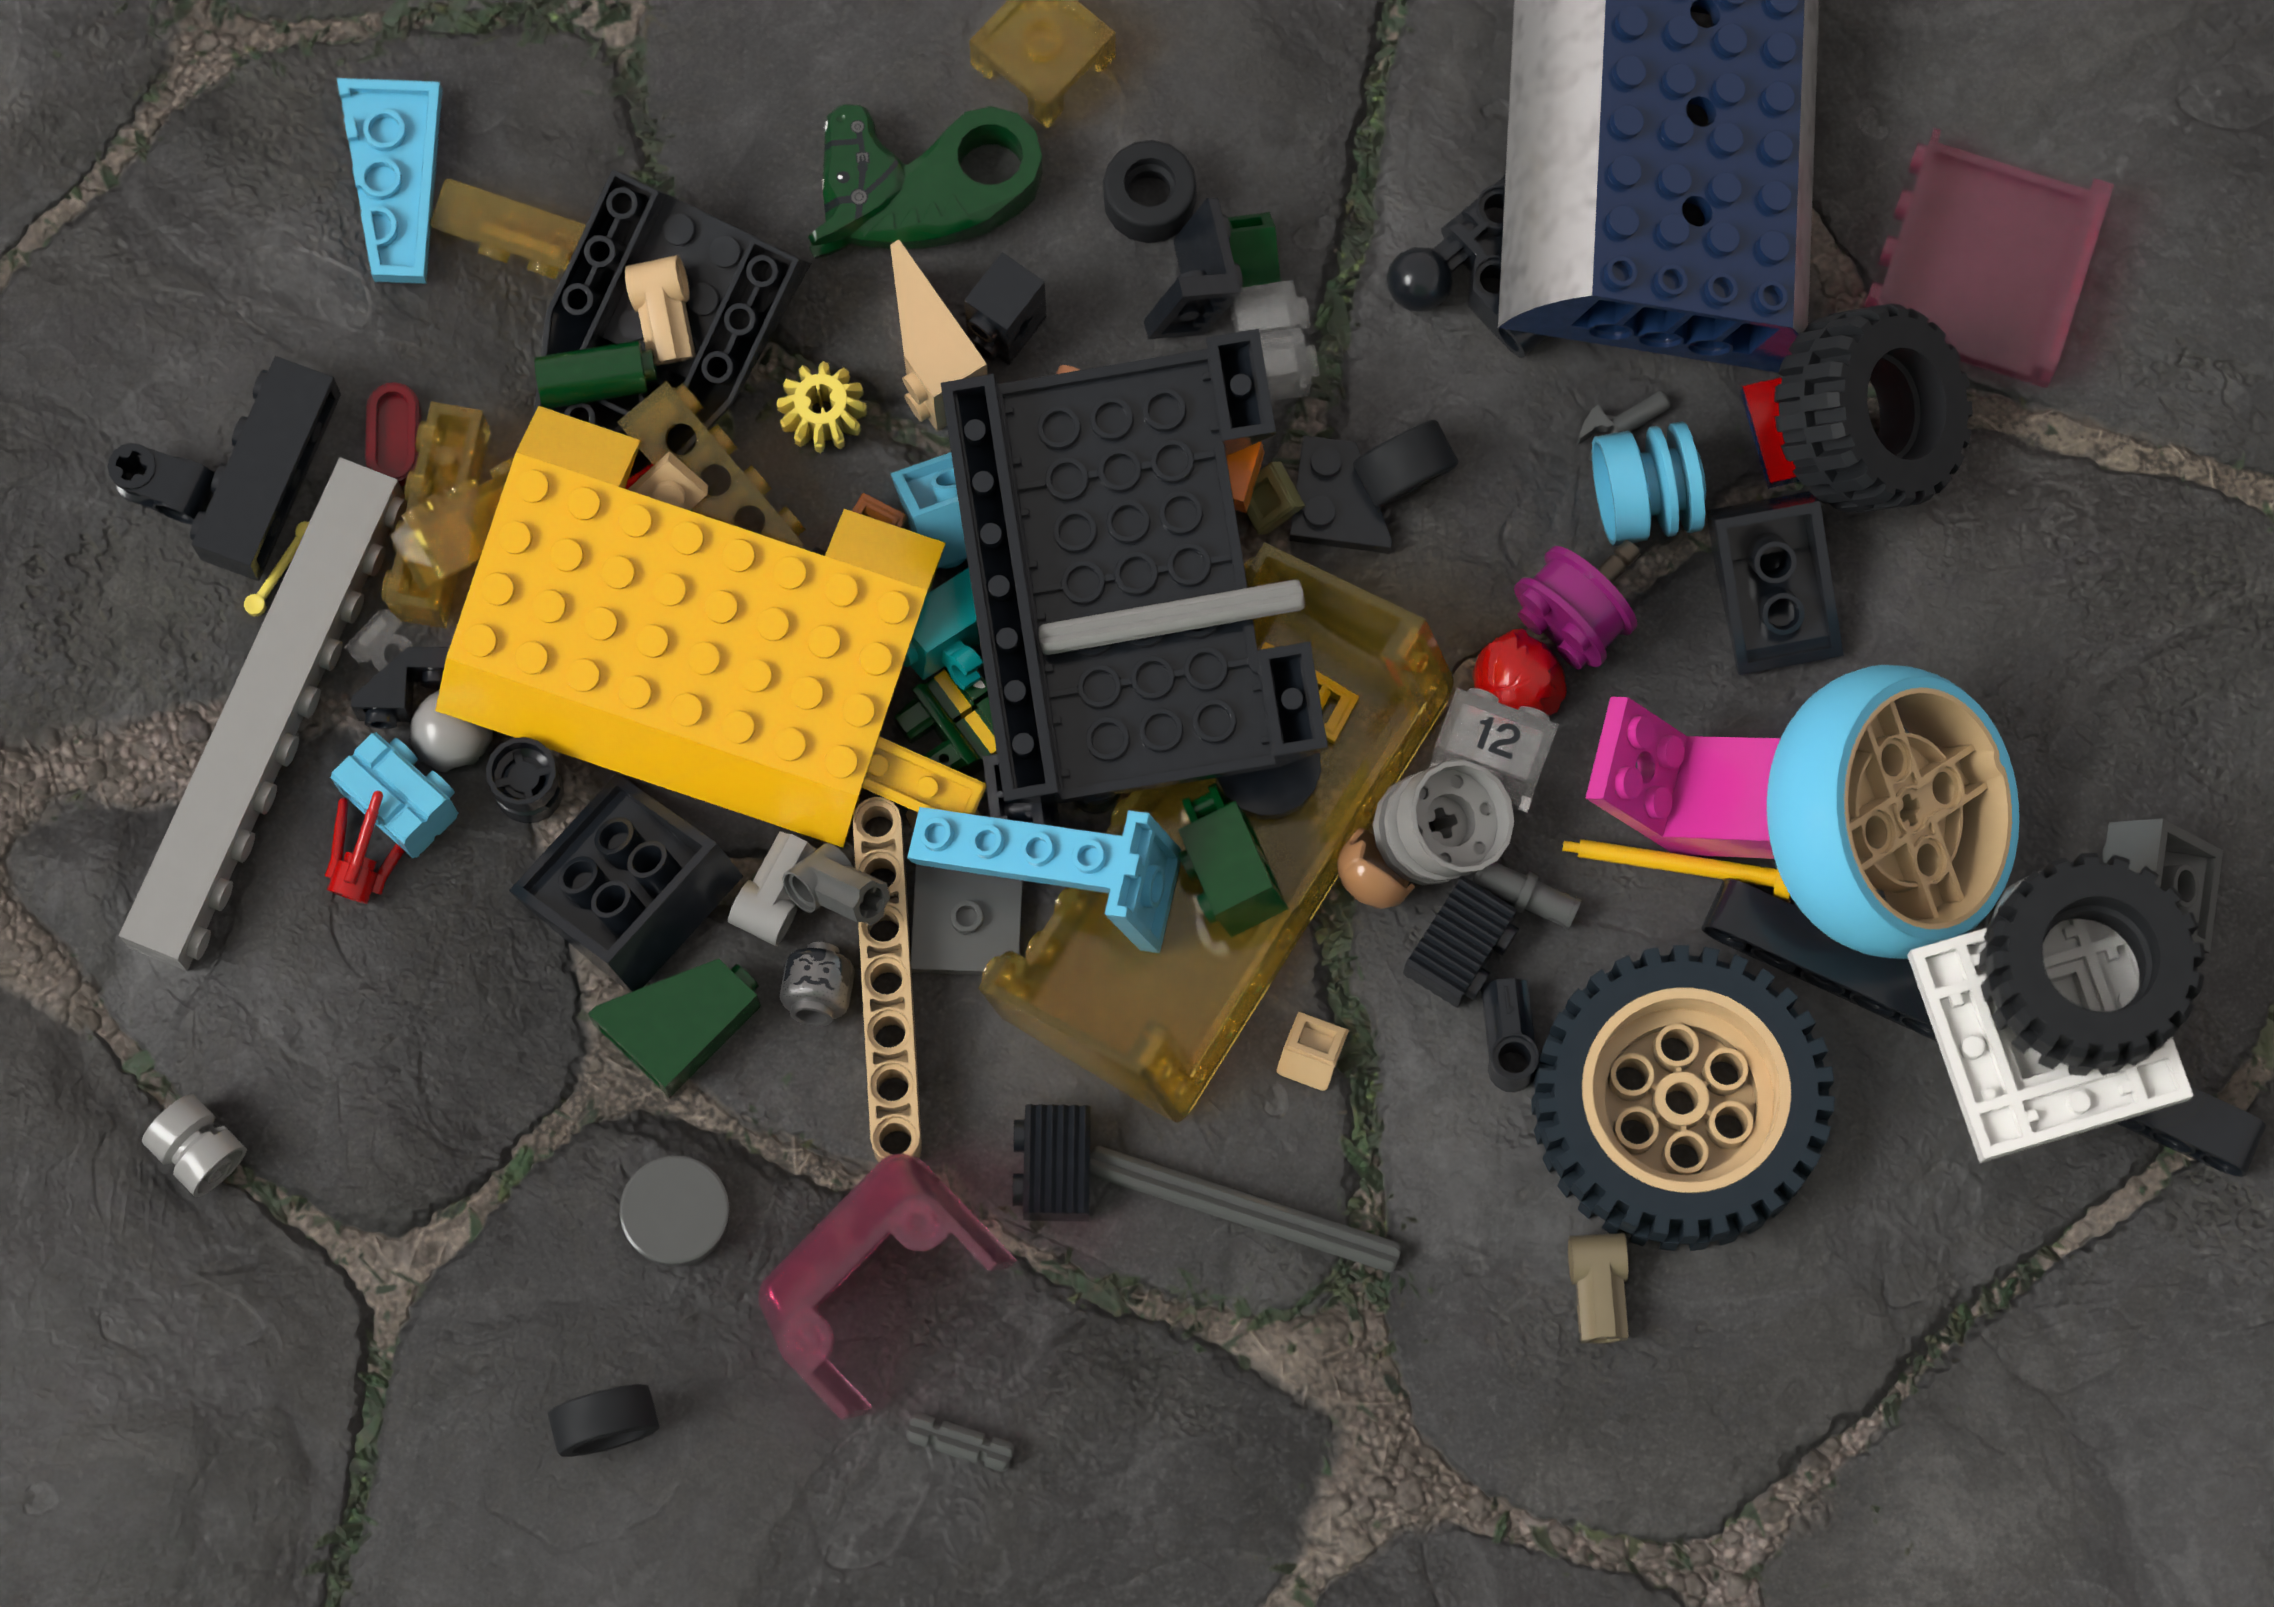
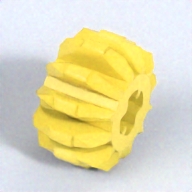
M824 361L818 367L819 374L812 375L810 370L802 365L799 368L801 382L786 379L783 383V388L788 396L777 400L778 411L785 414L780 420L782 430L784 432L795 431L794 441L799 447L813 439L815 451L820 454L825 449V441L831 439L834 445L842 450L845 446L843 432L858 436L861 428L856 419L867 415L866 403L859 400L863 395L861 384L859 382L848 383L850 375L849 371L844 367L833 376H830L829 364ZM823 401L831 403L830 411L825 412ZM815 403H819L820 407H822L819 414L813 412L812 406Z

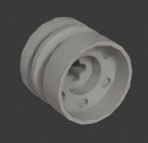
M1466 760L1443 762L1425 771L1407 776L1393 784L1377 803L1373 821L1376 847L1386 865L1402 879L1422 886L1442 884L1457 879L1460 876L1480 871L1496 862L1510 844L1514 827L1512 802L1502 782L1484 766ZM1429 823H1433L1435 832L1431 831Z

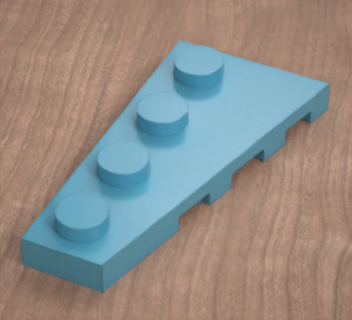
M337 78L344 112L345 129L352 157L355 185L360 202V213L369 264L374 282L426 284L442 100L440 82Z

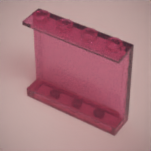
M1934 128L1928 144L1925 145L1918 142L1908 172L1917 175L1912 191L1902 189L1893 216L1894 219L1902 221L1897 237L1888 235L1878 263V265L1887 267L1882 284L1875 281L1872 282L1864 308L1885 304H1899L1907 309L1913 308L1928 317V323L1934 322L1947 335L1945 342L1955 346L1961 357L1959 361L2047 389L2060 360L2114 184L2094 178L2089 189H2083L1938 143L1942 130Z

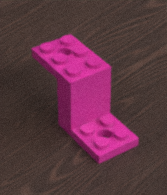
M1610 697L1586 799L1671 853L1695 856L1774 859L1767 822V790L1772 761L1781 738L1686 736L1629 697Z

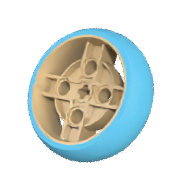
M1877 665L1847 673L1831 681L1814 693L1789 722L1781 736L1770 769L1767 790V822L1773 856L1783 883L1799 909L1817 928L1836 942L1863 954L1905 959L1908 958V953L1913 949L1970 933L1992 910L2007 884L2016 856L2019 836V800L2013 767L2004 742L1987 713L1973 698L1949 680L1931 672L1908 666ZM1876 889L1884 891L1887 902L1878 894Z

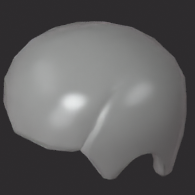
M439 691L429 695L419 704L410 724V744L421 762L440 772H448L456 767L475 764L492 742L493 730L435 711Z

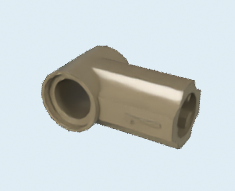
M1625 1234L1569 1236V1274L1571 1284L1576 1285L1580 1343L1607 1344L1626 1341L1629 1336L1624 1282L1628 1280V1252Z

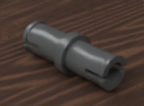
M1494 862L1486 868L1475 872L1471 880L1501 900L1512 904L1517 909V913L1522 914L1526 910L1563 927L1567 931L1582 900L1579 897H1573L1538 881L1539 875L1531 871L1524 875L1498 862Z

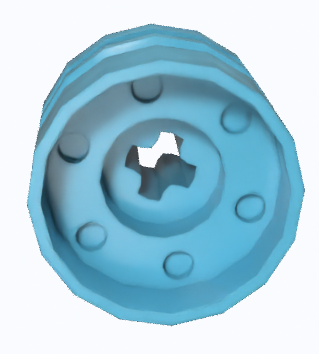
M1685 422L1670 423L1667 428L1666 439L1661 428L1658 426L1649 427L1646 432L1645 452L1640 453L1633 434L1629 431L1594 437L1592 441V466L1595 491L1604 530L1611 545H1621L1625 540H1629L1632 543L1647 541L1650 536L1651 515H1656L1663 533L1668 537L1677 534L1679 518L1684 530L1688 533L1702 531L1705 525V475L1699 452L1695 447L1692 434Z

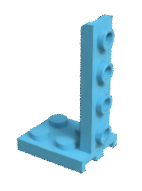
M919 807L907 858L911 862L922 866L1109 893L1105 915L1140 951L1160 953L1181 863L1178 853L1182 850L1149 813L1128 810L1123 836Z

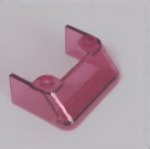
M893 1154L882 1159L765 1278L759 1289L758 1301L782 1357L841 1420L865 1415L872 1406L827 1359L833 1350L834 1334L830 1324L816 1309L890 1233L905 1247L915 1251L933 1249L953 1233L988 1271L1010 1268L1017 1261L921 1159L911 1154Z

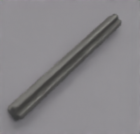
M1095 1146L1090 1155V1176L1386 1272H1393L1397 1266L1401 1253V1245L1398 1242L1102 1146Z

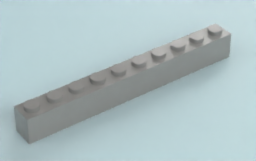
M339 457L119 933L120 939L129 949L188 971L193 959L199 960L203 956L211 936V931L207 927L215 910L222 911L230 898L233 882L229 879L238 861L241 863L245 862L252 850L255 833L251 831L259 814L265 815L274 802L277 785L273 783L281 766H288L296 754L299 737L295 735L303 718L309 719L317 708L321 696V690L317 688L325 670L332 671L339 660L343 646L342 641H339L347 622L353 624L361 612L364 602V594L361 591L368 576L374 577L382 566L386 553V548L382 546L390 528L396 530L403 520L407 508V500H404L405 495L398 479Z

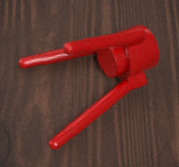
M377 790L373 793L353 853L346 851L344 859L343 851L349 801L344 797L339 799L331 859L325 873V877L330 878L327 891L363 904H368L371 893L382 894L388 876L405 852L400 846L395 844L377 872H374L377 862L365 857L383 799L381 791Z

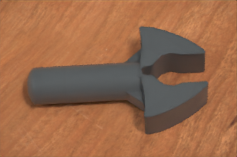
M1658 391L1618 416L1605 415L1600 404H1598L1585 419L1577 443H1582L1597 432L1604 434L1609 432H1632L1670 409V400L1664 392ZM1592 451L1589 455L1590 461H1592Z

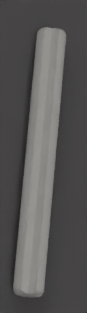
M1295 579L1046 623L1039 626L1038 636L1042 652L1046 655L1300 611L1305 606L1302 584L1299 580Z

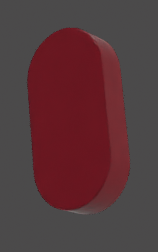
M392 382L376 388L367 401L365 461L367 468L398 479L402 487L416 477L420 468L421 406L412 389L404 384Z

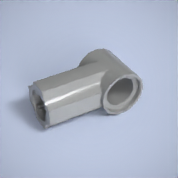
M780 831L754 880H748L738 893L730 910L728 923L774 946H778L788 932L798 908L786 892L783 885V874L814 852L816 848L793 834Z

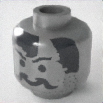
M812 942L808 945V948L799 949L791 953L785 964L780 1000L783 1006L790 1011L791 1017L805 1025L827 1026L832 1023L833 1019L844 1015L850 1004L855 969L850 960L839 954L840 950L830 943Z

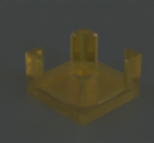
M1007 0L969 40L971 65L987 79L993 76L992 68H994L1028 97L1029 113L1048 128L1064 111V94L1094 63L1095 70L1100 73L1116 57V32L1077 0Z

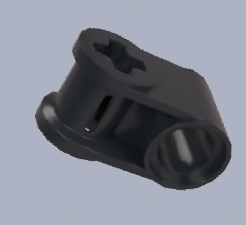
M135 443L124 444L115 449L109 457L107 466L109 476L115 483L116 489L122 498L131 503L158 511L173 520L190 525L193 524L199 511L204 508L215 474L209 468L192 460L173 457ZM139 466H142L145 474H135L131 481H128L125 474L127 472L136 473Z

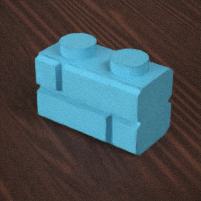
M377 732L371 733L355 749L352 756L349 755L332 772L330 778L339 792L364 815L369 807L373 793L377 790L381 791L383 799L375 825L409 856L417 858L434 841L435 836L440 835L457 818L459 813L450 800V797L455 792L433 770L427 776H424L413 765L418 761V758L398 738L395 737L388 743Z

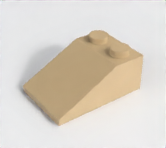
M897 240L890 245L906 367V376L902 380L909 392L904 396L917 419L922 422L928 418L938 432L947 426L941 383L988 375L987 363L901 241Z

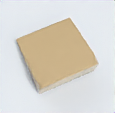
M1298 1011L1284 1045L1277 1073L1280 1076L1322 1091L1327 1090L1349 1030Z

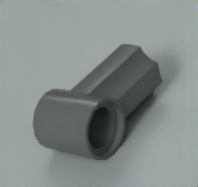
M830 843L823 844L786 871L782 878L786 892L802 910L811 913L823 906L857 923L863 922L869 926H872L884 916L886 904L891 898L885 882L853 868L846 855L838 847Z

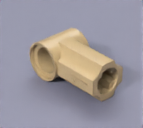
M675 255L626 266L625 281L628 296L633 309L639 312L646 350H653V363L657 366L695 358L696 355L685 304L689 300V285L681 258Z

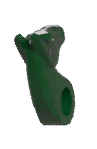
M843 104L836 107L827 116L825 124L822 188L826 222L808 236L812 244L809 248L814 258L819 259L832 255L851 244L891 249L890 245L900 240L906 249H920L944 246L989 233L1020 214L1035 200L1042 178V153L1036 131L1018 113L993 106L967 111L953 122L920 157L909 164H904L893 152L883 146L877 138L874 121L867 108L853 104ZM996 144L1008 148L1018 157L1021 164L1018 171L1010 179L1002 183L985 185L973 181L963 172L960 166L963 158L972 149L979 146Z

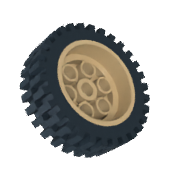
M1674 945L1670 955L1660 956L1659 947L1643 950L1640 959L1634 962L1631 961L1629 955L1614 962L1610 972L1605 974L1603 969L1599 970L1589 978L1587 986L1582 991L1578 988L1572 994L1563 1012H1559L1553 1022L1541 1051L1533 1080L1535 1092L1531 1105L1532 1115H1536L1537 1118L1534 1128L1537 1145L1543 1143L1546 1150L1543 1157L1549 1173L1556 1170L1560 1176L1557 1186L1566 1198L1573 1193L1580 1200L1577 1209L1588 1219H1590L1593 1213L1605 1220L1602 1229L1611 1234L1617 1233L1618 1229L1631 1233L1632 1236L1629 1241L1631 1243L1645 1246L1649 1239L1660 1242L1659 1250L1675 1251L1679 1244H1689L1690 1251L1706 1249L1708 1244L1718 1240L1720 1246L1734 1242L1739 1234L1745 1231L1748 1235L1755 1232L1771 1216L1775 1218L1786 1207L1793 1196L1795 1197L1814 1170L1821 1157V1149L1828 1140L1831 1126H1827L1834 1112L1835 1096H1829V1088L1834 1082L1832 1066L1824 1067L1823 1059L1828 1052L1824 1038L1821 1037L1814 1040L1811 1030L1816 1022L1808 1010L1801 1015L1795 1011L1793 1006L1798 997L1788 987L1779 994L1770 986L1775 978L1773 974L1762 968L1758 976H1754L1744 970L1749 960L1734 954L1729 964L1717 960L1719 949L1704 947L1700 956L1689 955V945ZM1668 1038H1676L1683 1041L1689 1050V1057L1681 1061L1667 1058L1661 1049V1042ZM1716 1062L1731 1064L1738 1074V1081L1731 1085L1718 1083L1711 1075L1710 1066ZM1624 1067L1635 1068L1643 1075L1645 1085L1638 1090L1625 1089L1619 1084L1616 1072ZM1672 1091L1686 1093L1693 1101V1111L1688 1114L1673 1112L1667 1106L1666 1095ZM1721 1115L1734 1116L1741 1123L1743 1134L1737 1138L1722 1136L1716 1129L1715 1119ZM1629 1120L1643 1123L1648 1129L1649 1140L1641 1144L1627 1141L1622 1135L1621 1124ZM1678 1144L1689 1145L1698 1155V1164L1691 1168L1678 1166L1671 1158L1670 1148Z

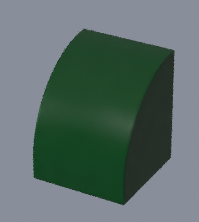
M1270 212L1227 217L1231 229L1229 244L1233 260L1238 263L1242 272L1241 291L1281 287L1276 227Z

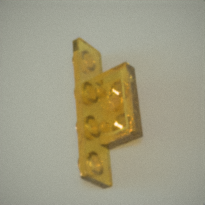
M452 179L444 181L430 221V225L434 229L480 244L478 253L504 263H508L510 255L528 260L529 263L526 270L554 280L557 279L559 271L565 272L586 227L585 224Z

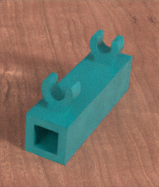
M969 568L927 594L903 664L905 667L911 666L922 680L941 668L946 667L953 681L962 690H966L981 680V676L976 670L983 666L982 659L973 650L974 647L980 644Z

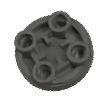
M667 1156L647 1163L630 1178L620 1201V1220L623 1231L632 1247L647 1260L670 1267L694 1266L701 1263L723 1240L730 1221V1203L722 1181L707 1165L689 1157Z

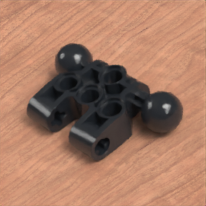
M1505 175L1497 183L1486 188L1473 203L1441 228L1444 240L1433 249L1413 247L1397 255L1389 266L1386 278L1388 290L1395 303L1408 311L1427 312L1440 306L1449 296L1453 284L1452 272L1464 264L1471 272L1469 277L1468 307L1513 354L1523 358L1548 336L1498 328L1500 293H1490L1480 283L1482 279L1487 277H1494L1499 280L1501 277L1503 223L1492 222L1487 218L1484 211L1494 207L1504 210Z

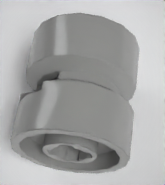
M192 1093L179 1098L168 1106L147 1128L141 1142L163 1165L175 1164L173 1175L196 1198L207 1194L221 1184L240 1164L247 1149L225 1126L217 1128L213 1126L215 1116Z

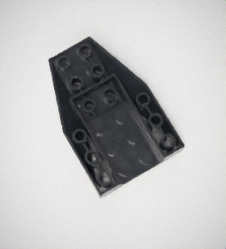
M612 169L546 311L541 356L640 340L642 349L646 350L639 312L633 309L628 296L625 267L675 255L681 258L689 285V300L685 304L696 357L682 362L657 365V380L648 382V393L550 409L641 440L629 478H631L653 462L657 463L669 451L681 460L734 404L812 263L628 174ZM538 386L536 389L534 414L538 406L542 407Z

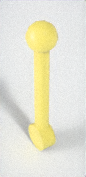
M308 521L300 522L296 526V537L257 594H251L245 598L244 608L249 615L255 617L265 612V599L291 563L307 529Z

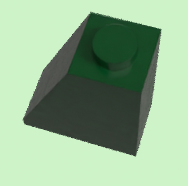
M718 958L599 1004L588 1015L593 1025L670 1098L761 1007L758 996L754 992L759 985L737 963L730 969Z

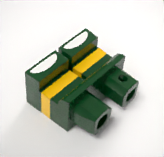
M946 668L926 684L921 683L912 689L914 700L909 702L894 717L895 724L910 744H913L934 729L943 743L924 756L961 773L965 771L968 776L972 777L984 769L982 756L997 754L987 685L981 676L980 681L966 690H962L953 681Z

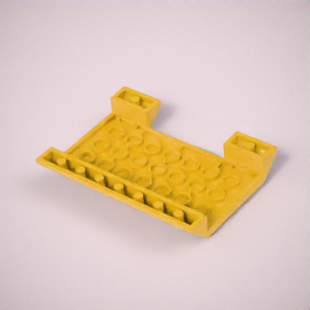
M538 406L515 453L446 657L435 711L514 738L527 737L537 740L550 750L844 848L871 759L926 596L930 592L946 543L844 509L825 556L625 489L641 440Z

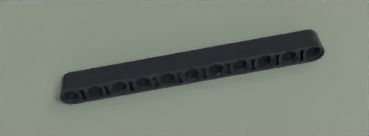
M1724 879L1701 927L1702 931L1709 937L1937 1042L1908 958H1885L1858 952L1828 937L1804 915L1799 907L1734 879ZM2191 1086L2193 1097L2189 1101L2116 1122V1124L2218 1171L2238 1177L2246 1176L2266 1129V1124L2258 1117Z

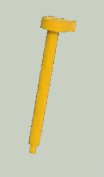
M1580 839L1579 843L1565 840L1563 842L1562 851L1578 853L1579 858L1723 880L1734 879L1743 883L1774 887L1773 896L1790 903L1791 896L1783 883L1778 868L1761 867Z

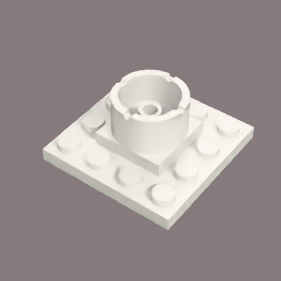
M2070 919L2058 923L2047 934L2043 942L2045 969L2053 985L2069 1001L2089 1010L2107 1012L2121 1009L2134 998L2139 988L2137 961L2127 942L2113 929L2092 920ZM1987 928L1916 948L1908 953L1907 956L1980 1163L2183 1103L2193 1097L2172 1037L2146 1060L2135 1066L2131 1064L2125 1065L2119 1072L2102 1075L2099 1069H2093L2087 1076L2070 1075L2068 1071L2069 1065L2060 1063L2052 1070L2038 1064L2041 1054L2031 1047L2024 1054L2011 1044L2017 1037L2012 1029L2007 1026L2003 1030H1999L1991 1016L1997 1010L1994 1001L1986 1002L1983 998L1980 985L1987 977L1986 972L1979 970L1980 952L1987 944V941L1983 938Z

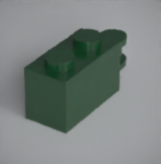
M1214 783L1208 786V793L1194 800L1190 796L1182 799L1183 806L1191 823L1178 829L1186 848L1178 854L1192 881L1200 880L1204 892L1197 895V899L1207 920L1211 925L1219 921L1232 938L1288 910L1289 907L1252 823L1236 801L1227 804L1220 788Z

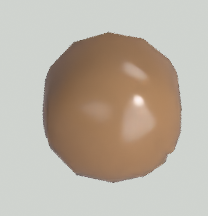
M1364 828L1357 829L1339 853L1337 869L1342 884L1361 903L1377 909L1395 907L1400 905L1415 888L1412 883L1408 886L1410 881L1402 879L1386 865L1376 847L1374 834Z

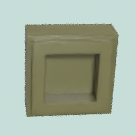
M1281 461L1270 462L1259 471L1247 510V515L1258 535L1269 534L1305 507Z

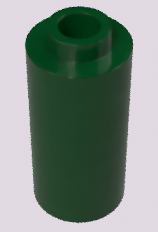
M640 340L535 357V374L542 407L551 409L648 393V382L657 380L656 364L653 363V350H643Z

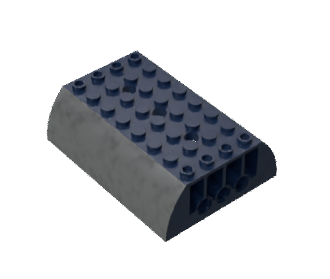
M1514 0L1498 328L1779 373L1785 356L1792 355L1788 350L1799 333L1804 332L1808 326L1819 0ZM1691 12L1710 15L1712 27L1704 28L1697 25L1691 17ZM1688 104H1695L1704 109L1708 116L1707 126L1695 125L1688 118L1686 112ZM1684 203L1694 204L1702 211L1704 215L1703 226H1694L1684 218L1682 212Z

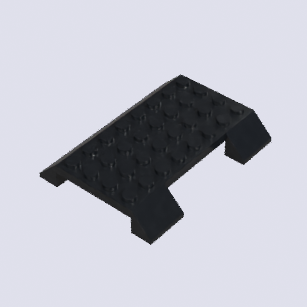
M1259 328L1206 337L1207 349L1003 384L997 383L994 374L941 383L1005 803H1068L1278 768L1328 749L1310 641L1258 650L1253 619L1046 655L1042 652L1038 636L1039 626L1046 623L1248 588L1227 456L1276 435Z

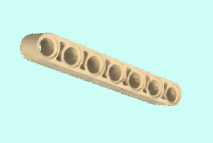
M872 797L860 803L853 816L855 869L870 875L874 870L884 868L889 869L896 875L894 882L888 887L891 898L886 904L884 916L879 921H892L899 927V931L891 940L882 942L870 936V930L873 925L869 926L863 922L858 923L870 1139L875 1158L879 1164L889 1171L901 1172L910 1169L917 1163L922 1150L904 831L900 812L896 805L886 798ZM879 816L889 819L893 826L884 836L875 837L864 831L866 823L874 817ZM883 973H894L902 979L899 989L888 995L880 994L873 988V982ZM888 1025H895L902 1028L905 1032L903 1041L891 1048L879 1045L875 1040L879 1030ZM899 1078L905 1081L908 1085V1091L905 1096L896 1101H888L878 1094L879 1088L887 1079ZM894 1131L904 1132L910 1136L911 1145L902 1154H889L881 1147L886 1135Z

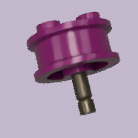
M1625 540L1614 551V554H1611L1596 569L1588 561L1571 550L1561 546H1552L1545 553L1546 565L1532 579L1523 577L1514 586L1515 595L1522 606V609L1518 612V617L1532 632L1537 635L1544 633L1558 646L1559 654L1574 668L1580 670L1585 664L1591 667H1599L1607 659L1606 648L1619 634L1628 636L1637 628V619L1632 608L1613 583L1626 570V566H1630L1641 555L1639 549L1629 540Z

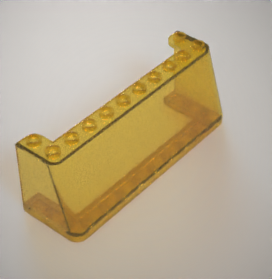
M1265 542L1257 555L1249 558L1244 564L1248 588L1296 579L1302 584L1305 606L1300 611L1253 619L1258 650H1261L1265 642L1279 647L1310 641L1315 670L1359 696V700L1335 745L1327 741L1328 749L1320 752L1321 775L1315 792L1309 798V801L1299 811L1282 819L1260 820L1245 813L1254 827L1289 909L1231 938L1219 921L1211 925L1207 920L1197 899V895L1204 892L1200 880L1192 881L1181 862L1160 953L1140 951L1105 915L1109 893L1066 887L1058 896L1054 907V914L1043 931L1037 932L1031 938L1026 949L1025 959L1014 951H1007L1001 956L993 957L986 965L982 974V983L978 987L1002 1019L1175 1123L1185 1119L1196 1105L1339 877L1337 861L1343 846L1357 829H1369L1374 821L1377 803L1387 789L1400 780L1445 708L1451 696L1454 683L1453 675L1425 618ZM1331 697L1328 698L1322 710L1324 723H1327L1338 703L1337 700ZM1216 778L1131 792L1128 798L1122 799L1115 807L1111 817V825L1105 834L1123 836L1128 810L1149 813L1182 851L1186 848L1178 829L1191 822L1183 806L1182 799L1190 796L1194 800L1208 793V786L1216 783Z

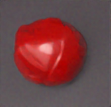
M1523 628L1513 629L1496 638L1492 643L1489 642L1480 652L1472 673L1474 687L1478 691L1483 705L1497 718L1511 724L1531 725L1543 722L1548 716L1559 710L1567 693L1565 673L1557 657L1542 641L1531 637Z

